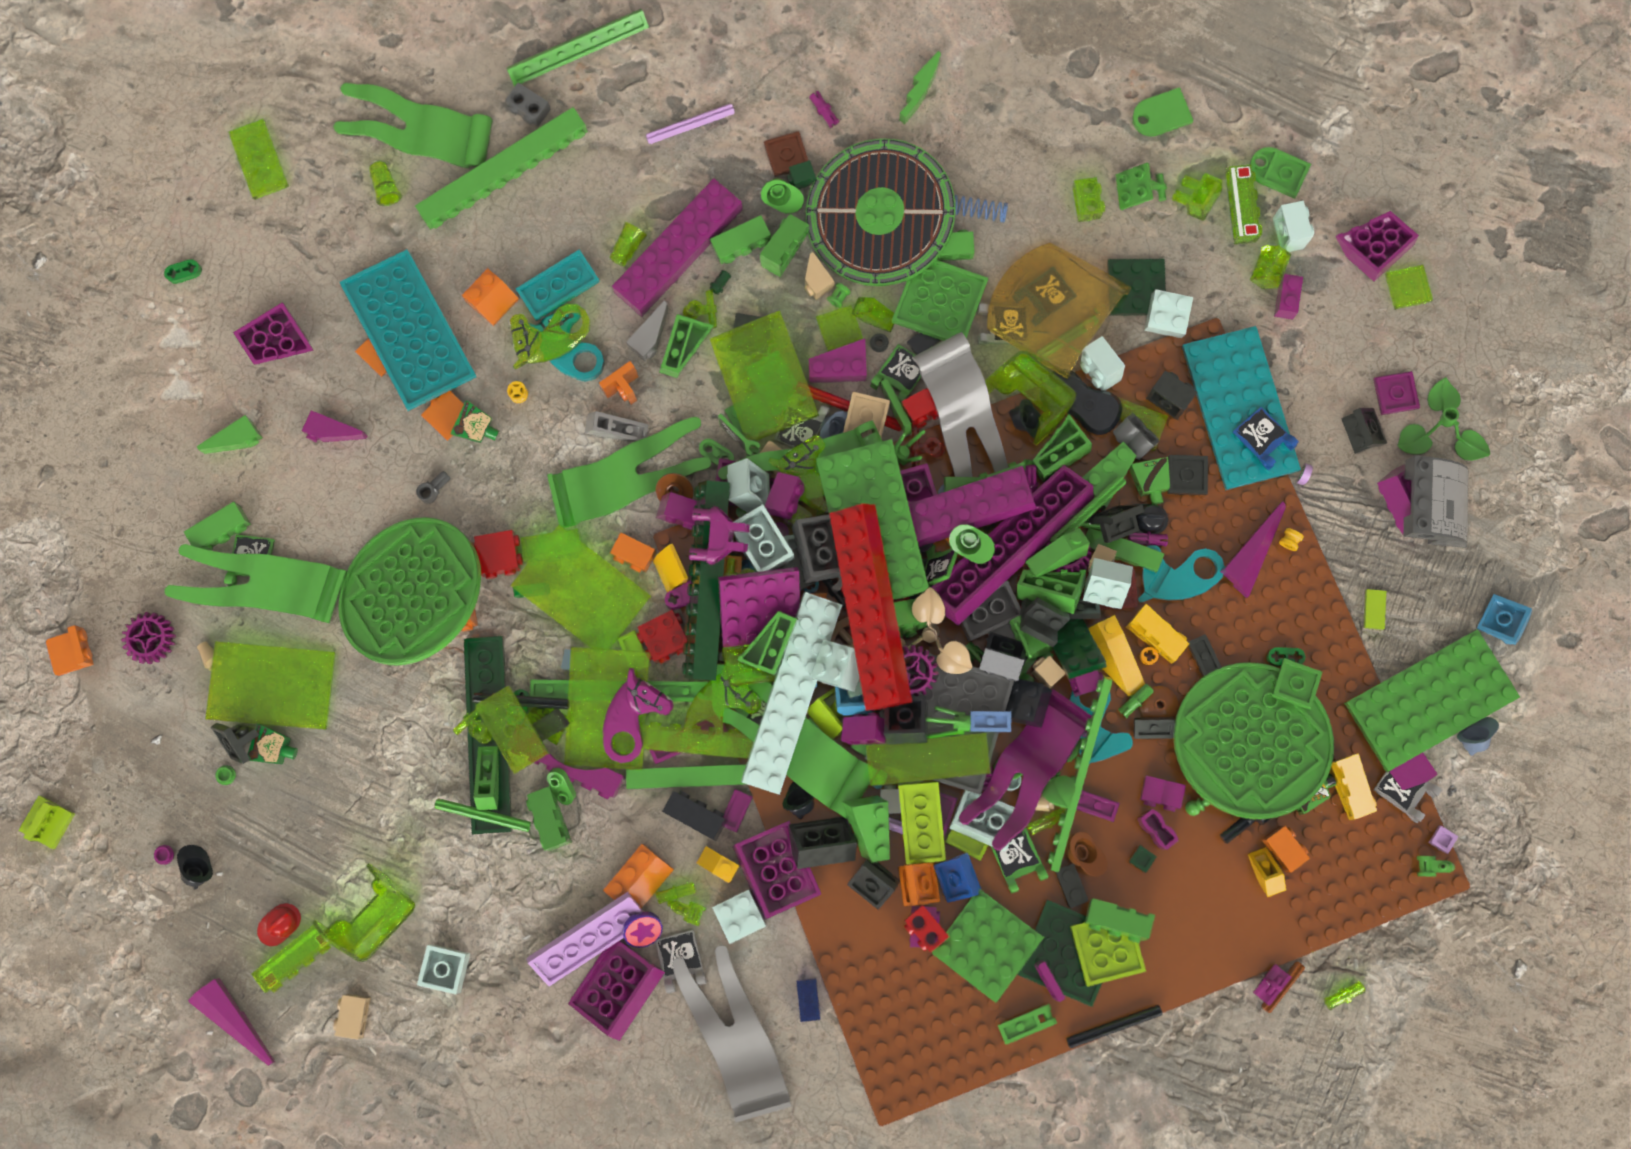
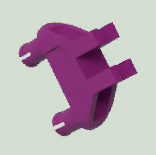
M713 506L711 509H693V513L701 514L692 515L694 521H710L711 524L709 547L707 549L691 547L689 553L697 555H689L690 560L706 561L709 565H713L732 551L748 552V544L733 542L734 532L749 533V524L734 523L717 506Z

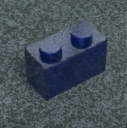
M817 978L796 980L800 1022L821 1020Z

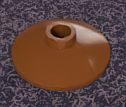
M666 474L659 479L656 485V495L659 501H661L662 496L670 492L693 499V486L681 474Z
M1164 686L1151 687L1154 692L1141 704L1142 707H1139L1142 716L1175 718L1179 709V703L1174 692ZM1158 701L1163 703V708L1157 707Z

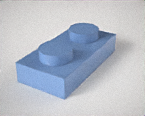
M970 712V732H1011V712Z

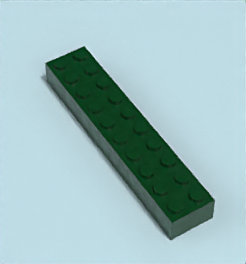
M711 480L699 482L694 490V497L697 498L694 508L711 509L713 506H717L728 516L730 482ZM695 521L691 531L692 537H694V545H691L692 548L707 549L709 547L710 521ZM725 557L713 565H709L706 561L692 560V564L689 566L691 584H688L687 588L690 601L686 605L688 623L685 624L684 630L685 635H687V643H684L683 654H686L685 662L682 664L684 678L716 681L721 617L719 577H723Z

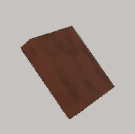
M799 131L763 141L774 178L788 174L790 166L809 161Z

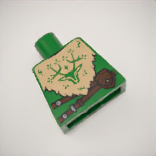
M465 401L450 434L481 443L484 436L495 441L499 430L489 426L492 421L489 415L470 402Z
M257 724L255 730L259 735L251 741L247 754L250 758L249 761L283 764L285 757L293 760L296 758L298 749L289 746L290 737L267 726Z

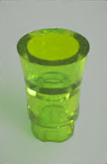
M376 161L370 165L369 171L375 190L376 203L380 206H390L400 201L402 194L397 188L386 162Z
M624 222L622 231L609 259L619 266L625 267L628 260L632 258L639 245L647 237V234L638 227Z

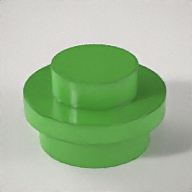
M224 765L218 768L215 777L218 783L229 785L235 780L236 772L233 767Z

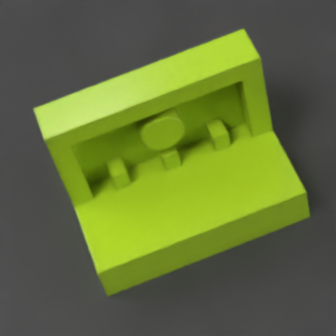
M39 795L18 831L24 833L23 838L29 841H38L51 849H55L75 813Z

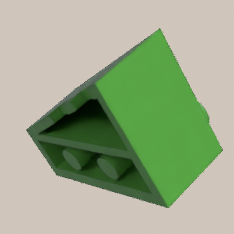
M1069 414L1063 424L1055 431L1052 438L1033 459L1032 465L1036 466V474L1045 483L1063 465L1069 467L1090 453L1092 443Z
M1023 570L1017 584V599L1024 600L1027 598L1034 601L1038 597L1064 612L1074 614L1085 586L1086 570H1080V572H1067V570L1048 572L1035 578L1031 570Z

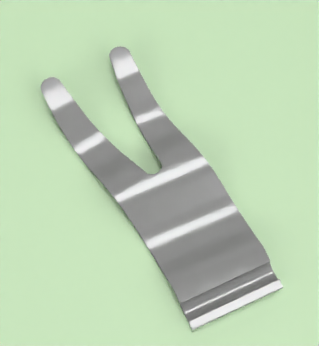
M960 332L913 356L912 359L917 363L920 370L919 373L935 403L942 435L955 477H972L970 454L966 438V430L969 427L975 428L991 461L994 472L1008 468L1002 442L993 418L987 386L981 370L973 358L965 335Z
M720 945L715 949L720 977L734 1018V1024L731 1026H727L722 1022L693 979L684 959L680 957L675 958L672 966L676 980L718 1064L734 1112L735 1123L791 1107L789 1093L777 1057L735 973L728 949Z

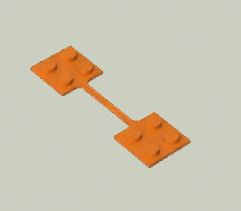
M368 338L355 352L382 377L387 371ZM451 391L430 400V406L421 414L447 441L452 437L450 433L464 405Z

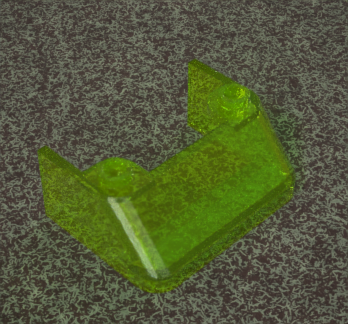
M1027 351L1017 352L985 379L988 394L997 389L1000 393L1008 395L1017 389L1044 412L1039 418L1040 426L1034 440L1035 445L1041 442L1058 426L1076 399V393L1071 387Z
M370 863L366 867L375 877L371 887L377 894L350 923L344 919L336 920L329 928L316 920L312 922L324 941L358 962L367 961L415 909L414 901L389 876Z

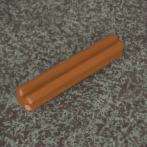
M1296 961L1291 966L1287 974L1292 978L1270 1006L1263 1002L1261 1005L1263 1010L1267 1013H1271L1305 970L1304 965Z

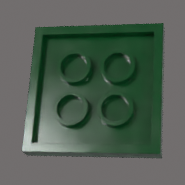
M1108 259L1109 316H1147L1152 293L1156 289L1166 291L1165 259Z

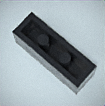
M682 790L679 793L673 791L662 812L717 841L728 821L723 818L725 814L716 809L713 812L706 809L707 804L698 799L696 802H693L689 799L691 795Z

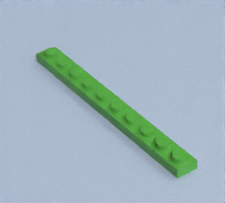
M1104 675L1102 680L1097 682L1096 692H1098L1096 700L1093 699L1090 708V711H1093L1092 717L1087 719L1085 725L1087 735L1086 738L1082 737L1079 749L1082 750V753L1075 761L1074 768L1077 769L1076 774L1071 776L1075 783V793L1072 797L1070 808H1066L1065 813L1060 815L1058 825L1061 826L1060 831L1055 833L1053 839L1055 849L1054 852L1050 851L1047 863H1050L1052 871L1059 872L1112 685V678Z
M530 680V696L570 700L612 701L615 694L626 681ZM646 681L670 697L673 702H712V682Z

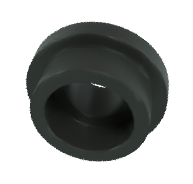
M877 333L871 337L870 347L873 351L883 352L888 348L889 340L884 334ZM881 341L883 344L881 346H877L876 342Z

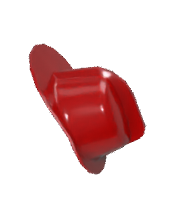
M288 903L279 904L274 907L258 924L257 935L260 941L271 947L278 946L284 942L300 925L301 914L298 908Z

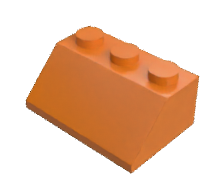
M641 844L603 891L613 900L628 892L638 905L643 908L674 869L645 844Z

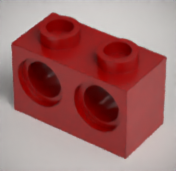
M923 905L904 920L906 923L904 928L911 936L915 933L920 939L917 943L924 952L928 949L931 953L949 938L947 933ZM916 916H921L924 919V924L920 928H916L913 925V919ZM929 932L936 933L937 940L935 943L930 944L926 941V935Z

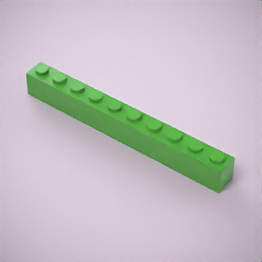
M574 107L416 204L415 207L430 230L438 228L447 219L456 217L463 209L472 207L479 199L488 197L495 189L504 187L511 179L520 177L527 169H533L543 159H549L559 149H565L575 139H581L588 132L586 125Z

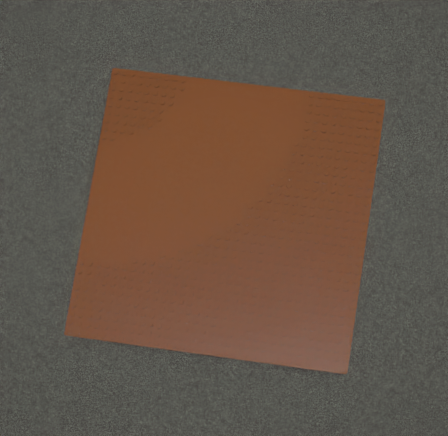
M1218 318L1188 328L1186 335L1182 338L1167 336L1117 355L1125 364L1122 380L1106 391L1114 394L1121 401L1123 407L1121 418L1112 431L1104 435H1097L1087 431L1075 417L1070 415L1090 440L1092 447L1090 453L1068 468L1081 477L1087 474L1121 444L1116 440L1113 431L1131 414H1135L1159 440L1140 460L1135 458L1132 464L1165 458L1168 455L1208 456L1207 495L1168 494V491L1162 492L1163 503L1157 504L1168 515V525L1164 531L1159 533L1168 535V540L1160 539V541H1168L1166 547H1158L1164 553L1163 559L1165 563L1174 570L1181 566L1196 550L1205 548L1216 551L1222 557L1224 566H1226L1256 529L1283 501L1286 505L1285 511L1248 598L1243 596L1233 587L1234 584L1223 575L1217 584L1201 595L1183 600L1152 598L1139 603L1138 598L1144 593L1142 582L1143 567H1136L1121 560H1115V563L1133 567L1131 585L1122 609L1100 605V618L1083 620L1087 628H1090L1115 615L1145 684H1148L1150 687L1164 686L1169 688L1176 695L1179 707L1186 694L1203 676L1188 646L1172 664L1160 654L1158 660L1152 665H1145L1141 662V651L1150 646L1128 630L1126 625L1145 604L1153 609L1163 620L1167 621L1176 632L1182 633L1187 638V642L1206 634L1221 667L1245 662L1271 665L1268 663L1266 655L1269 650L1276 647L1299 648L1303 650L1306 659L1302 665L1322 671L1316 696L1325 708L1332 726L1334 736L1333 761L1349 755L1359 754L1371 794L1377 804L1375 806L1377 811L1355 820H1349L1337 790L1333 786L1328 788L1330 798L1309 812L1299 815L1296 809L1286 815L1271 818L1264 825H1260L1255 821L1227 844L1219 835L1241 817L1228 814L1213 805L1205 806V811L1201 810L1196 816H1191L1186 812L1185 805L1188 801H1197V798L1203 800V798L1193 789L1179 766L1174 748V738L1134 739V718H1143L1139 707L1128 718H1125L1118 709L1130 697L1112 681L1110 688L1111 700L1103 716L1101 728L1111 733L1130 734L1133 745L1131 749L1102 761L1090 763L1082 790L1120 804L1114 822L1076 810L1060 868L1073 864L1068 857L1067 850L1074 834L1085 832L1092 837L1104 853L1108 866L1106 872L1097 877L1087 874L1080 866L1075 865L1089 901L1069 908L1055 871L1050 869V863H1047L1050 851L1054 852L1055 844H1053L1054 835L1060 831L1061 826L1058 825L1060 815L1065 813L1066 808L1054 805L1055 809L1050 810V812L1035 810L1030 822L1025 827L1048 874V878L1043 881L1039 880L1036 871L1015 879L1019 891L1011 894L991 846L988 845L981 861L969 856L981 890L1034 930L1046 900L1085 916L1092 898L1113 903L1126 909L1132 908L1146 915H1149V913L1155 915L1150 938L1145 941L1140 940V943H1138L1146 972L1103 982L1093 1007L1065 996L1066 999L1058 1002L1052 998L1046 987L1018 975L998 1002L995 1003L930 953L928 949L924 952L921 947H910V934L904 928V925H906L904 920L911 914V906L904 907L901 881L879 910L847 885L866 861L861 856L858 845L855 861L810 867L821 895L795 906V909L879 1126L888 1125L1080 1047L1069 1048L1066 1041L1067 1037L1155 1005L1161 1007L1162 1013L1266 972L1274 964L1278 966L1470 888L1454 848L1452 847L1449 854H1446L1429 843L1438 826L1444 827L1431 796L1425 792L1416 805L1415 809L1425 814V817L1421 822L1415 823L1406 813L1374 791V788L1386 771L1344 703L1380 684V681L1288 474L1225 491L1197 396L1195 395L1178 420L1146 399L1165 370L1175 373L1180 381L1193 386L1182 345L1226 334ZM1082 369L1075 372L1086 385L1100 390V388H1096L1093 385L1092 378L1088 373L1085 374ZM1042 385L990 404L1007 464L1014 461L1016 464H1019L1024 459L1033 461L1069 415L1052 411L1043 404L1040 398ZM1023 399L1030 400L1045 421L1046 436L1042 440L1034 439L1027 431L1017 430L1012 423L1009 411L1019 406ZM940 424L925 429L926 432L908 448L910 454L907 459L922 456L921 460L907 463L905 466L899 464L900 471L928 464L937 494L940 487L944 484V477H955ZM969 427L966 430V438L970 454L972 477H979L978 475L984 472L988 475L995 473L975 428ZM918 433L905 437L900 445H906ZM1128 470L1124 477L1126 484L1114 494L1105 510L1118 505L1152 504L1150 495H1139ZM1036 474V482L1039 483L1038 489L1044 483ZM823 496L798 501L797 511L793 514L791 520L770 516L774 523H784L788 527L789 535H793L792 526L796 520L816 517L818 509L826 503V499ZM728 505V517L734 522L739 519L736 514L738 506ZM1099 508L1094 514L1100 513L1102 510ZM1005 519L997 521L994 527L988 524L977 529L988 535ZM676 525L655 533L653 538L659 553L673 543L688 576L687 582L690 581L689 566L692 564V560L689 559V551L691 545H694V537L691 534L692 530L686 529L682 525ZM1079 527L1086 536L1088 528ZM1286 528L1296 530L1304 536L1303 540L1298 543L1297 551H1291L1279 544L1280 539L1285 536ZM1128 535L1122 538L1128 540ZM733 536V542H738L735 536ZM732 551L727 555L742 557V561L747 560L743 552ZM926 552L921 553L922 559L927 558ZM1200 557L1194 562V572L1199 578L1210 579L1214 576L1216 571L1215 565L1209 558ZM1026 563L1008 579L1016 599L1017 584L1023 570H1030ZM1087 567V570H1086V579H1087V576H1088V574H1089V572H1087V571H1088V567ZM839 577L831 579L834 584L839 581ZM822 580L818 581V590L812 594L826 593L830 601L838 603L835 597L829 594V589ZM813 584L807 587V589H811V587L814 588L816 585ZM1084 589L1082 591L1080 599H1083ZM804 590L800 591V596L803 595ZM1017 599V602L1021 608V602L1023 600ZM684 606L680 609L682 611L685 622L688 623V615H686V606ZM841 607L837 622L848 617L847 607ZM944 616L942 622L935 624L940 630L938 637L943 649L948 642L958 641L964 646L972 642L985 652L986 638H989L988 633L968 642L961 625L955 624L947 616ZM846 628L845 630L852 636L851 628ZM924 628L917 630V634L913 637H902L907 647L922 636ZM719 632L718 652L729 653V649H723L722 635ZM840 635L836 637L834 642L841 645H849ZM922 640L915 645L916 649L918 646H921L923 651L928 650L929 654L938 656L941 653L936 641L928 643ZM1054 650L1051 651V653L1053 654L1052 659H1053V660L1062 668V670L1064 671V669H1063V667H1062V665H1061V663H1060L1058 657L1056 656ZM1148 651L1147 654L1144 653V656L1147 657V661H1150V659H1154V656L1151 655V651ZM1277 652L1271 655L1272 658H1275V662L1280 658H1284V656L1277 655ZM1295 652L1294 655L1288 656V658L1295 659V662L1297 663V660L1300 659V656H1297ZM1038 657V658L1036 659V661L1033 663V665H1034L1038 660H1040L1041 657ZM977 659L971 662L973 667L980 668L981 664ZM717 660L719 665H748ZM1031 666V667L1029 668V670L1026 672V674H1028V675H1030L1031 677H1033V678L1035 679L1034 682L1040 683V682L1031 674V673L1035 670V669ZM1098 670V672L1101 671L1104 676L1110 677L1104 670ZM1065 674L1050 689H1054L1069 700L1072 688ZM817 680V687L814 689L809 707L835 686L823 684ZM1095 690L1080 695L1079 699L1085 707L1091 708L1092 701L1097 699L1098 692ZM1158 701L1157 707L1163 708V703ZM806 713V716H805V717H806L807 719L811 718V717L809 716V714ZM1011 722V732H999L989 767H992V771H994L993 766L1002 752L1021 734L1026 725ZM724 723L740 765L747 764L753 742L731 724ZM842 733L833 739L846 751L876 769L877 772L880 769L884 771L886 768L885 765L866 760L864 756L851 749V744L841 741ZM1076 758L1065 763L1059 771V776L1064 775L1070 778L1075 776L1077 770L1074 768ZM887 774V780L880 789H884L886 785H896V789H899L898 783L900 781L895 776L891 778ZM787 775L785 776L780 795L748 785L766 831L787 821L794 824L843 817L826 807L815 797L813 810L804 815L803 819H798L790 811L785 810L782 803L789 786L793 782ZM1150 776L1186 785L1181 809H1175V812L1164 810V806L1156 804L1155 807L1144 805V801L1140 800L1144 777ZM927 778V779H925L923 782L934 781V780H931V779H928V778ZM939 782V792L958 798L944 836L946 860H949L964 853L945 843L951 831L949 827L965 790ZM870 783L862 798L880 796V789L874 788ZM1021 785L1013 791L1006 790L999 801L1015 807ZM1147 810H1156L1163 817L1165 825L1172 828L1176 833L1178 841L1168 850L1158 848L1152 841L1151 835L1140 827L1138 818ZM889 814V817L902 821L901 814ZM849 823L853 834H855L852 825ZM1280 826L1290 827L1296 834L1295 839L1299 844L1302 843L1309 853L1307 855L1310 859L1292 873H1286L1272 855L1284 873L1286 890L1267 897L1257 880L1248 854L1265 848L1266 845L1262 840ZM889 830L890 859L878 861V863L900 880L898 866L913 864H906L903 834ZM1139 845L1157 856L1147 873L1142 872L1128 862ZM1417 856H1436V860L1451 861L1455 865V870L1450 873H1436V877L1417 876V872H1419ZM937 877L940 902L923 904V906L936 907V911H940L939 925L947 932L972 897L947 903ZM1045 1004H1050L1052 1009L1050 1011L1052 1016L1056 1018V1024L1005 1045L997 1026L998 1024ZM1043 1014L1038 1015L1040 1023L1045 1021Z

